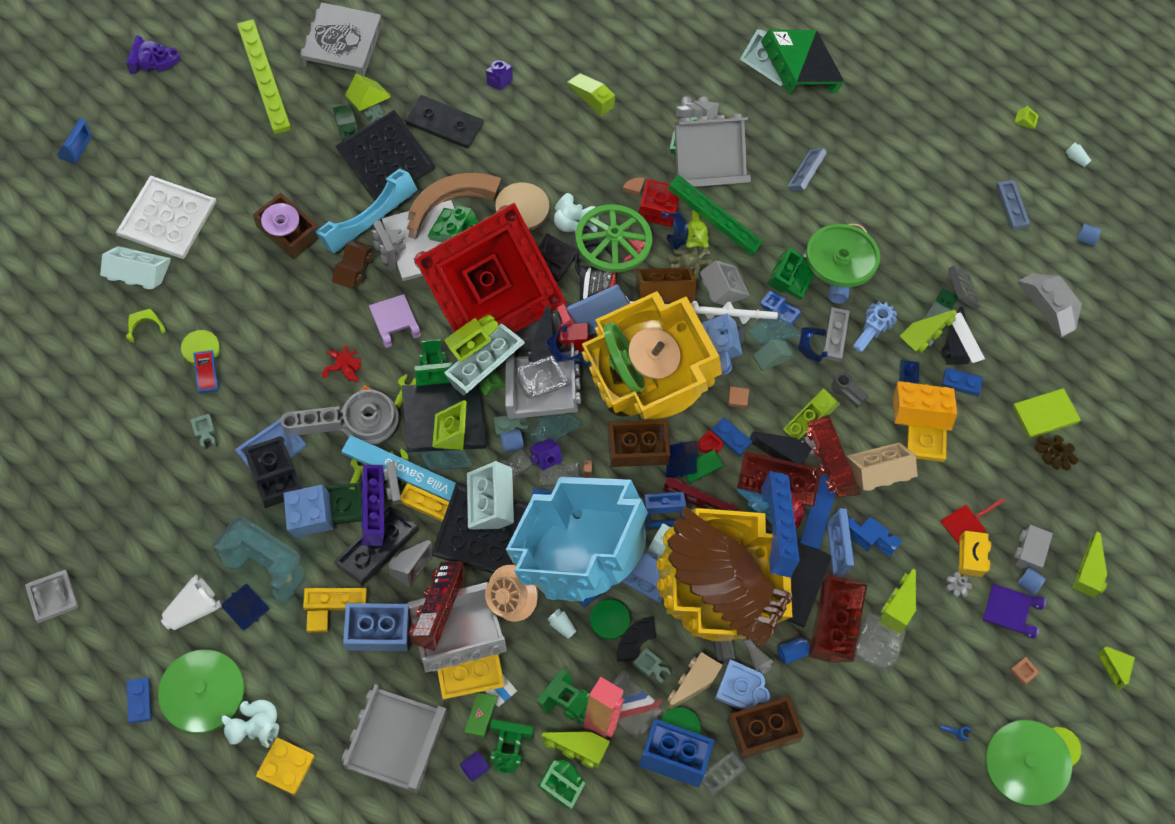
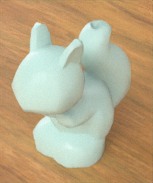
M566 193L555 206L557 212L554 215V223L562 232L576 233V227L579 223L577 221L588 211L596 207L589 206L582 210V205L573 204V195ZM590 222L586 224L593 232H597L595 225Z
M257 700L251 704L248 701H243L240 704L241 713L252 717L247 722L238 718L231 719L228 716H222L221 720L225 725L224 734L230 744H238L248 735L253 740L259 737L262 746L269 748L273 745L279 732V725L275 723L277 719L276 707L267 700Z

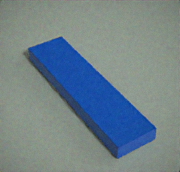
M821 475L813 497V506L810 507L800 543L819 550L836 494L830 477Z

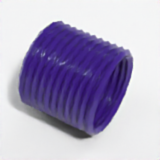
M478 751L460 763V767L471 782H474L475 779L477 780L478 777L489 770V766Z

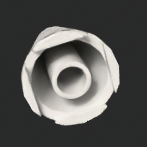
M195 575L162 613L163 619L161 622L168 630L170 628L176 630L218 610L221 607V603L219 600L217 602L214 601L215 593L203 579L200 578L198 580V576Z

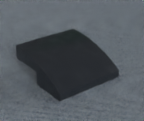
M546 233L539 246V250L555 281L559 282L574 261L578 250Z

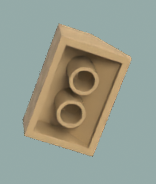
M900 442L846 456L854 480L863 490L870 491L875 489V487L890 486L894 482L909 481L911 478L918 477L916 455Z

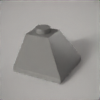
M426 540L400 552L397 558L393 557L388 565L390 576L410 588L433 557L431 541Z

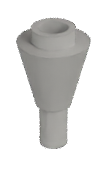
M746 639L743 643L750 652L755 670L762 674L769 672L772 669L773 660L757 648L752 641Z

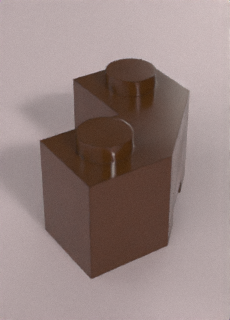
M354 240L346 243L343 259L335 265L332 282L351 289L360 285L367 266L373 259V247Z

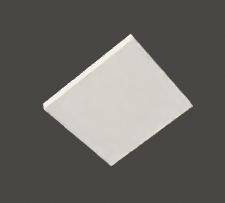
M150 175L116 234L122 238L184 259L216 205V198Z
M451 200L440 203L427 214L415 239L408 237L409 230L407 226L409 220L407 219L409 211L382 218L385 231L401 229L402 233L399 235L403 234L405 236L403 243L400 245L405 244L406 249L395 255L402 281L423 276L415 266L413 258L419 252L428 251L443 243L430 240L427 235L443 208L454 209Z

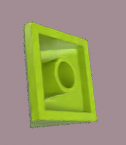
M357 73L345 94L346 98L358 111L390 98V94L376 81Z
M465 400L435 414L432 445L434 448L463 450L467 405Z

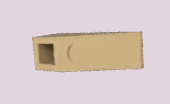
M702 652L698 658L694 656L688 666L691 668L689 673H683L678 682L681 686L677 692L673 690L667 700L670 702L668 709L675 708L710 688L720 672L722 664Z

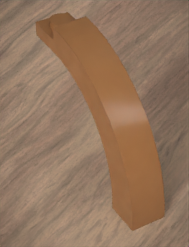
M462 173L445 177L431 184L421 192L409 210L407 219L409 220L407 226L409 230L408 237L415 239L427 214L444 201L466 196L493 201L501 178L482 173Z

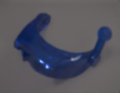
M663 211L661 213L662 217L670 216L674 218L673 235L668 234L666 239L673 249L678 250L680 246L685 245L688 239L687 223L680 212L667 213Z
M567 325L560 327L561 329L545 342L555 363L582 358V353L573 357L563 355L556 346L557 337L561 332H567L569 328Z
M811 327L801 329L798 349L806 358L820 362L823 357L828 356L827 351H823L820 356L817 355L809 344L810 335L825 336L827 334L826 330Z

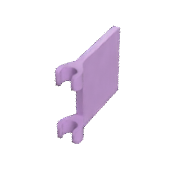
M404 294L369 305L385 348L392 346L390 333L410 327L413 338L421 336L420 329Z

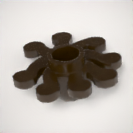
M1039 435L1036 438L1039 444H1036L1034 449L1038 453H1043L1042 459L1045 464L1052 465L1056 470L1062 467L1068 471L1071 469L1068 461L1072 465L1078 463V458L1072 454L1075 447L1070 443L1066 446L1062 445L1064 441L1062 436L1055 435L1054 441Z

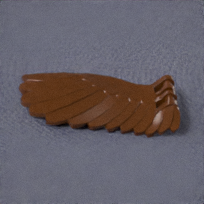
M684 507L682 509L683 519L678 518L674 521V531L677 534L672 535L667 540L668 546L673 551L669 554L668 560L677 569L674 577L680 583L689 585L690 593L702 596L701 601L704 604L714 605L713 611L715 613H723L721 619L730 621L729 625L731 628L737 629V635L746 636V639L750 641L756 640V646H762L772 636L777 627L776 622L782 618L787 609L786 605L793 599L792 594L774 588L766 579L752 555L737 541L705 522L688 507ZM773 596L774 598L778 599L779 602H775L770 599ZM763 612V613L769 615L770 617H769V618H765V617H761L760 615H761V613Z

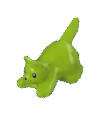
M692 210V220L685 225L682 240L686 242V247L688 248L694 246L707 248L709 247L707 226L700 220L699 214Z

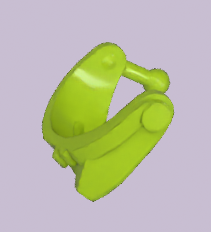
M151 309L129 315V333L126 335V339L134 343L133 330L143 321H153L159 325L162 334L166 332L162 322Z

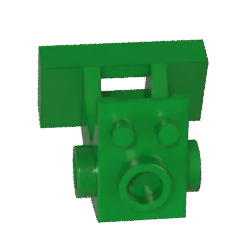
M441 340L421 341L422 354H419L421 366H414L416 386L450 383L444 372L453 365V362L446 363V353L441 351Z
M561 668L537 699V703L542 711L547 714L555 706H559L565 710L563 713L566 717L575 720L577 724L580 722L584 723L590 694L583 689L579 691L572 687V678L567 671ZM565 693L573 695L568 702L561 699Z
M492 719L490 733L500 734L497 750H492L490 763H494V771H499L503 774H514L515 767L520 768L522 755L518 754L521 738L532 740L533 727ZM503 744L514 745V753H501Z

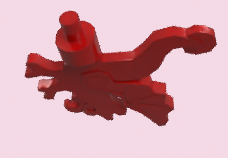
M348 346L346 348L342 347L343 353L328 350L327 354H330V357L337 361L334 365L324 368L321 374L322 377L327 378L328 371H339L342 368L344 377L349 381L359 382L353 369L355 372L358 369L361 370V358L358 357V360H356V358L351 357L356 355L357 352L352 350L350 353H347Z

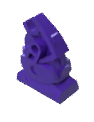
M136 35L126 64L129 74H136L139 69L143 71L156 69L157 72H161L174 66L181 58L176 48L168 49L164 45H159V43L144 41L142 37Z

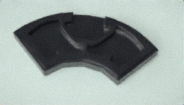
M653 617L634 623L625 632L618 645L617 662L636 660L640 647L645 642L655 639Z

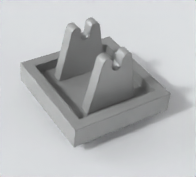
M380 220L373 222V243L376 250L381 252L382 263L387 265L390 271L396 269L395 255L406 249L405 244L400 245L403 243L405 236L403 234L399 235L402 233L401 229L385 231Z
M66 569L25 584L37 623L79 608Z

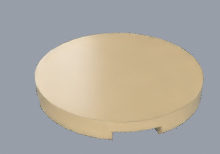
M514 183L505 187L497 196L496 212L501 206L515 203L530 230L541 226L548 217V197L542 189L533 184Z

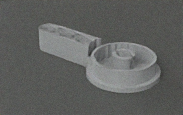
M362 390L353 394L341 410L337 406L287 412L282 415L280 422L284 433L288 436L341 431L348 438L352 435L369 444L377 445L393 435L398 426L399 415L396 405L388 396L376 390ZM367 413H372V414H373V415L370 416V417H366V416H365V414H367ZM327 418H334V420L330 422L325 421ZM308 420H314L311 424L306 423ZM289 422H294V425L286 426Z

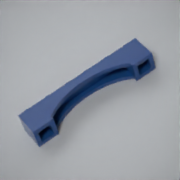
M770 471L761 487L763 502L769 504L772 516V547L769 557L770 572L790 578L800 559L789 476Z

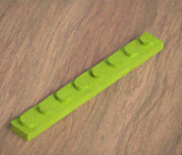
M254 19L237 23L273 133L278 134L289 131L291 127Z

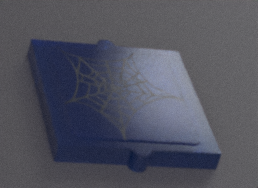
M680 441L679 444L669 445L670 459L668 465H666V477L680 476L683 478L684 475L697 474V441L684 443Z
M247 583L237 592H233L232 596L221 604V608L243 632L254 622H258L259 618L270 610Z

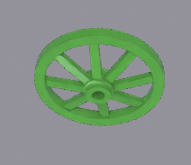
M602 205L591 209L580 219L576 227L575 244L581 257L591 266L606 272H625L639 266L647 258L652 245V232L647 221L633 209L622 205ZM609 213L611 226L604 224L595 217ZM615 213L627 216L630 219L618 226L616 225ZM588 222L603 230V232L582 234ZM637 223L644 235L624 232V230ZM604 238L591 254L583 244V241ZM624 238L644 241L645 246L641 253L638 254ZM608 244L612 246V263L603 262L596 258ZM621 244L634 259L618 263V245Z

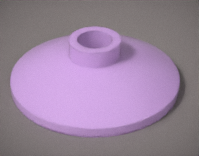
M278 203L271 205L264 211L261 222L263 228L269 234L284 236L292 233L297 228L299 215L291 205Z

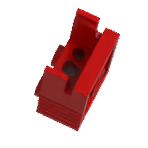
M647 179L638 212L647 222L668 227L673 226L679 198L667 189L670 184Z

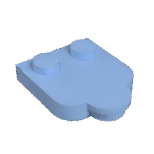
M730 659L714 699L739 710H745L768 703L770 693L764 687L765 678L760 672Z

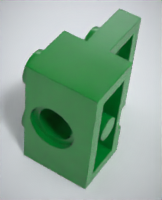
M456 206L455 209L443 208L427 236L430 240L444 242L479 222L472 208Z
M789 247L780 255L766 284L781 293L786 291L801 300L814 273L808 263L804 261L805 257Z

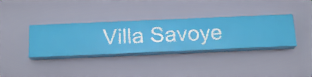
M350 435L341 451L343 455L365 465H383V469L387 468L386 462L394 461L398 480L409 483L444 500L450 501L455 482Z

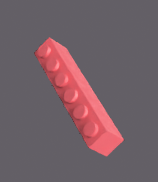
M600 677L589 695L583 729L604 739L607 736L611 738L617 729L619 715L623 707L622 704L625 700L622 698L624 690Z

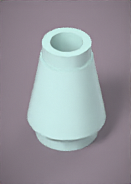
M1076 142L1065 152L1068 158L1083 168L1091 161L1082 146Z
M558 609L547 619L550 622L549 625L567 639L576 632L565 611L562 612Z

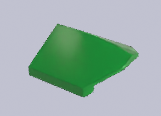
M552 760L538 786L547 797L572 809L585 782L581 779L576 768L568 761Z

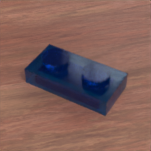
M901 360L899 363V382L919 384V362Z

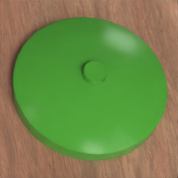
M832 224L817 230L812 235L806 249V260L812 272L822 281L838 287H855L866 283L875 275L880 262V251L876 242L865 231L851 225Z
M613 321L604 325L605 343L610 357L608 361L611 368L616 370L624 384L632 392L636 391L637 395L645 392L644 378L632 365L628 352L629 342L622 330Z
M196 650L182 655L167 668L159 685V705L167 720L179 730L191 734L211 733L225 726L221 720L222 716H228L231 719L236 716L240 710V704L244 700L245 684L238 666L228 656L214 650Z
M1020 720L1005 725L993 735L986 749L985 767L992 785L1003 797L1023 806H1040L1053 801L1066 789L1072 774V759L1066 743L1052 728L1040 722Z

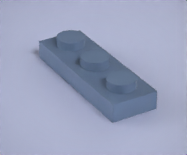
M824 148L809 150L787 186L791 192L805 190L827 153Z
M1015 180L998 182L996 187L1011 230L1028 228L1030 221Z

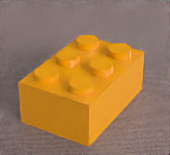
M897 382L893 395L895 424L952 431L957 417L953 388Z

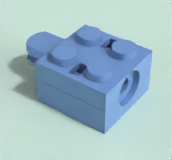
M724 314L701 323L720 356L721 375H727L732 370V358L743 355L736 321L728 314Z

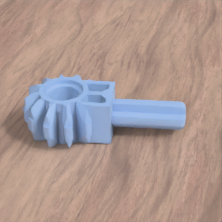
M880 301L876 305L873 303L866 311L867 317L863 328L864 332L853 346L857 352H863L873 337L878 338L881 332L884 333L886 329L891 330L893 328V325L897 322V312L893 311V306H887V302L881 304Z

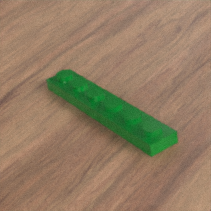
M679 174L668 186L667 189L751 256L762 244V240Z

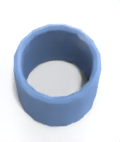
M1083 224L1077 241L1094 247L1100 236L1101 229Z
M830 284L828 298L834 303H845L849 299L850 287H838Z
M519 429L500 433L505 453L524 448Z
M1028 567L1017 585L1035 595L1046 578Z

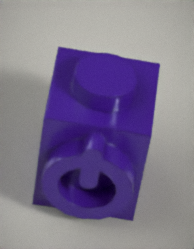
M501 60L494 61L491 67L486 70L487 85L502 90L513 81L512 65Z
M550 438L537 442L534 446L530 447V460L534 466H537L542 471L563 462L559 445Z

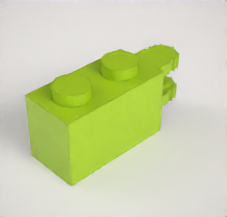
M490 314L485 315V317L478 321L474 318L444 339V341L461 363L492 341L489 335L498 329V322Z

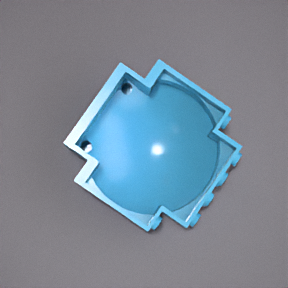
M559 477L551 495L533 494L506 551L512 562L517 564L514 572L521 584L536 585L545 594L547 599L584 602L586 598L604 593L613 585L619 584L636 567L645 549L646 534L643 523L648 512L632 480Z

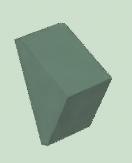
M774 339L753 355L761 371L795 357L786 341Z

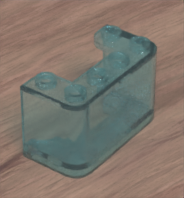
M244 517L235 518L212 545L220 562L228 568L238 569L250 557L268 569L273 577L270 583L273 588V596L283 605L287 604L306 578L300 556L295 550Z

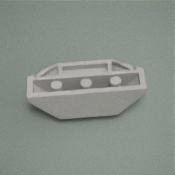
M1032 273L1018 280L1019 286L1060 338L1076 330L1082 303L1060 276Z

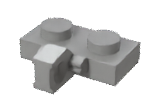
M386 462L387 468L383 469L385 481L388 480V483L384 484L385 492L387 493L388 500L392 499L393 505L401 504L395 462Z

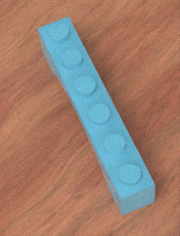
M399 168L386 178L387 183L382 193L364 212L341 223L334 224L329 221L318 229L316 234L324 248L333 254L339 252L346 243L355 240L359 234L368 230L373 222L381 220L388 212L397 208L401 202L410 198L418 190L410 174Z

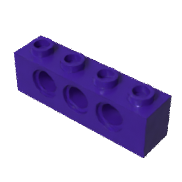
M363 465L361 476L362 546H382L383 465Z

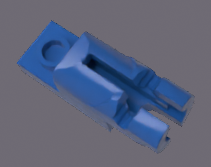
M848 517L850 538L867 552L875 544L877 549L891 556L900 546L902 540L896 535L888 537L890 530L886 529L875 519L869 517L860 527L855 519Z

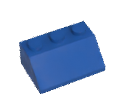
M654 719L639 767L699 788L707 768L714 739Z

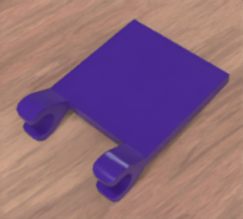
M993 584L983 621L1035 639L1039 633V628L1025 625L1029 607L1031 605L1038 610H1043L1046 605V599Z

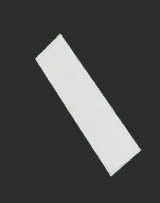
M961 312L957 313L955 316L956 320L952 325L972 363L984 360L985 358Z

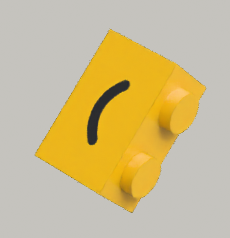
M964 531L960 536L958 572L961 575L983 577L990 570L988 553L991 549V541H988L989 534Z

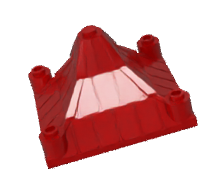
M515 203L501 206L493 215L428 251L419 252L413 258L415 266L422 273L453 332H456L474 318L478 321L485 317V315L490 314L498 322V326L502 323L515 333L542 318L546 306H550V312H552L557 307L566 304Z

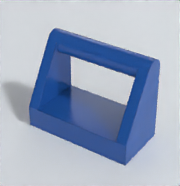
M83 118L78 120L57 154L60 159L76 164L92 138L86 120Z
M684 492L645 494L644 506L648 512L645 519V529L660 528L662 524L674 527L676 519L650 521L651 514L680 512V519H683L682 509L686 507Z

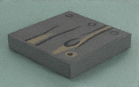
M954 265L949 267L948 271L958 299L973 309L981 307L970 275Z

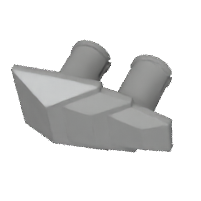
M686 96L681 99L682 106L676 108V117H690L691 119V117L708 116V119L711 120L714 119V116H717L719 103L709 102L707 97H701L698 101L692 103V99Z

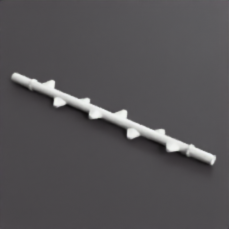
M697 301L691 303L695 313L705 314L707 319H712L715 315L728 314L729 316L739 317L742 324H746L750 318L777 320L778 312L759 311V309L757 311L734 309L731 302H727L723 308L702 307L698 305Z

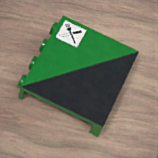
M769 29L761 40L788 94L799 84H826L830 93H836L845 82L817 30Z

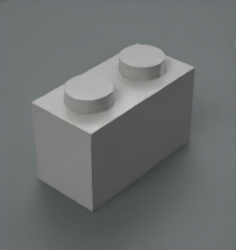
M1029 525L1026 530H1022L1019 536V541H1021L1020 547H1017L1014 553V558H1016L1014 566L1024 570L1030 567L1039 573L1044 566L1053 533L1033 525Z

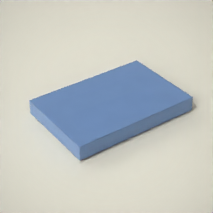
M618 284L568 306V312L576 324H588V335L596 332L595 327H597L595 319L630 304Z
M279 419L236 448L235 452L249 468L243 448L281 436L289 456L292 458L307 447L306 443L299 435H286L280 422L281 419Z
M842 508L826 524L834 579H841L854 566L847 509Z

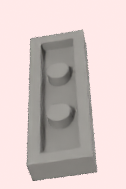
M831 308L823 352L824 359L841 362L850 311Z

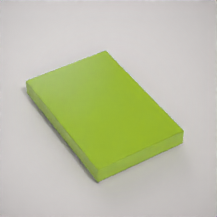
M1064 388L1015 403L1012 406L1028 439L1077 424L1081 421Z

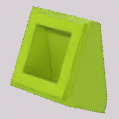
M1026 106L1018 110L1015 123L1035 129L1039 115Z

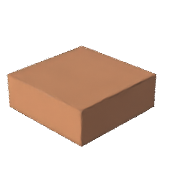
M730 386L728 406L747 409L749 389Z
M1027 657L1009 670L1023 686L1040 673Z

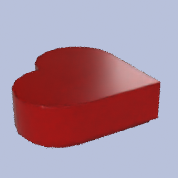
M708 430L698 441L697 448L702 453H708L712 450L718 453L722 450L723 441L711 430Z

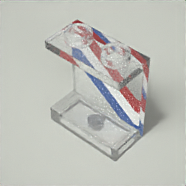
M623 670L612 683L624 690L622 698L625 700L622 704L623 707L619 715L618 725L636 738L639 733L643 735L649 728L648 722L652 717L656 719L663 709L660 707L663 701L659 699L656 702L630 681V674Z

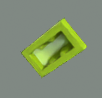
M1109 647L1099 651L1097 656L1117 690L1122 689L1129 683L1135 657Z

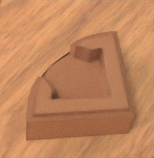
M633 178L627 181L623 191L640 196L645 178Z
M585 460L583 478H591L592 460Z

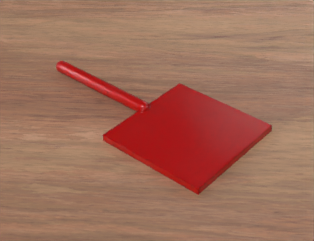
M1000 499L977 515H974L969 507L964 505L940 522L959 545L960 536L964 531L986 532L987 530L978 518L1003 503L1005 499Z

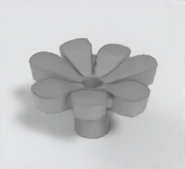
M959 572L954 573L953 577L949 576L946 578V582L949 583L946 586V590L948 592L953 590V596L956 598L960 594L965 598L968 595L967 590H971L972 584L967 582L968 577L966 575L961 577Z

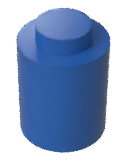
M801 637L777 645L778 655L784 665L807 657L808 651H810L807 640H803Z

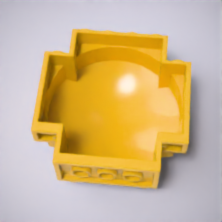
M658 291L595 319L597 324L595 331L598 337L582 344L584 351L581 353L585 362H590L591 364L589 370L592 374V379L595 385L598 386L603 401L606 402L608 408H613L615 414L620 411L630 416L639 414L644 420L673 416L690 407L703 392L708 391V387L714 385L715 377L722 374L720 356L687 297L665 306ZM612 321L622 330L629 344L638 332L652 328L668 333L679 347L680 363L677 369L668 377L653 379L657 388L642 397L639 394L637 395L636 391L632 392L624 383L614 384L608 361L610 357L604 336V325Z
M701 508L692 510L705 522L743 546L752 555L762 573L774 588L791 593V577L776 575L770 572L769 557L771 555L772 534L766 533L765 513ZM674 527L665 531L663 544L666 545V549L657 559L656 567L659 570L657 590L659 591V597L664 599L667 614H672L675 619L682 620L683 627L691 632L693 637H701L718 642L746 639V636L737 635V629L730 627V621L721 619L723 613H715L713 611L714 605L704 604L701 601L702 596L690 593V586L680 583L674 577L677 569L668 560L669 554L673 551L668 546L667 540L677 533L674 531ZM773 596L770 599L772 601L779 602V600L774 598ZM792 601L786 605L785 613L776 623L792 617ZM762 612L761 615H760L761 617H765V618H769V617H770L769 615H767V614H765V613H763V612Z

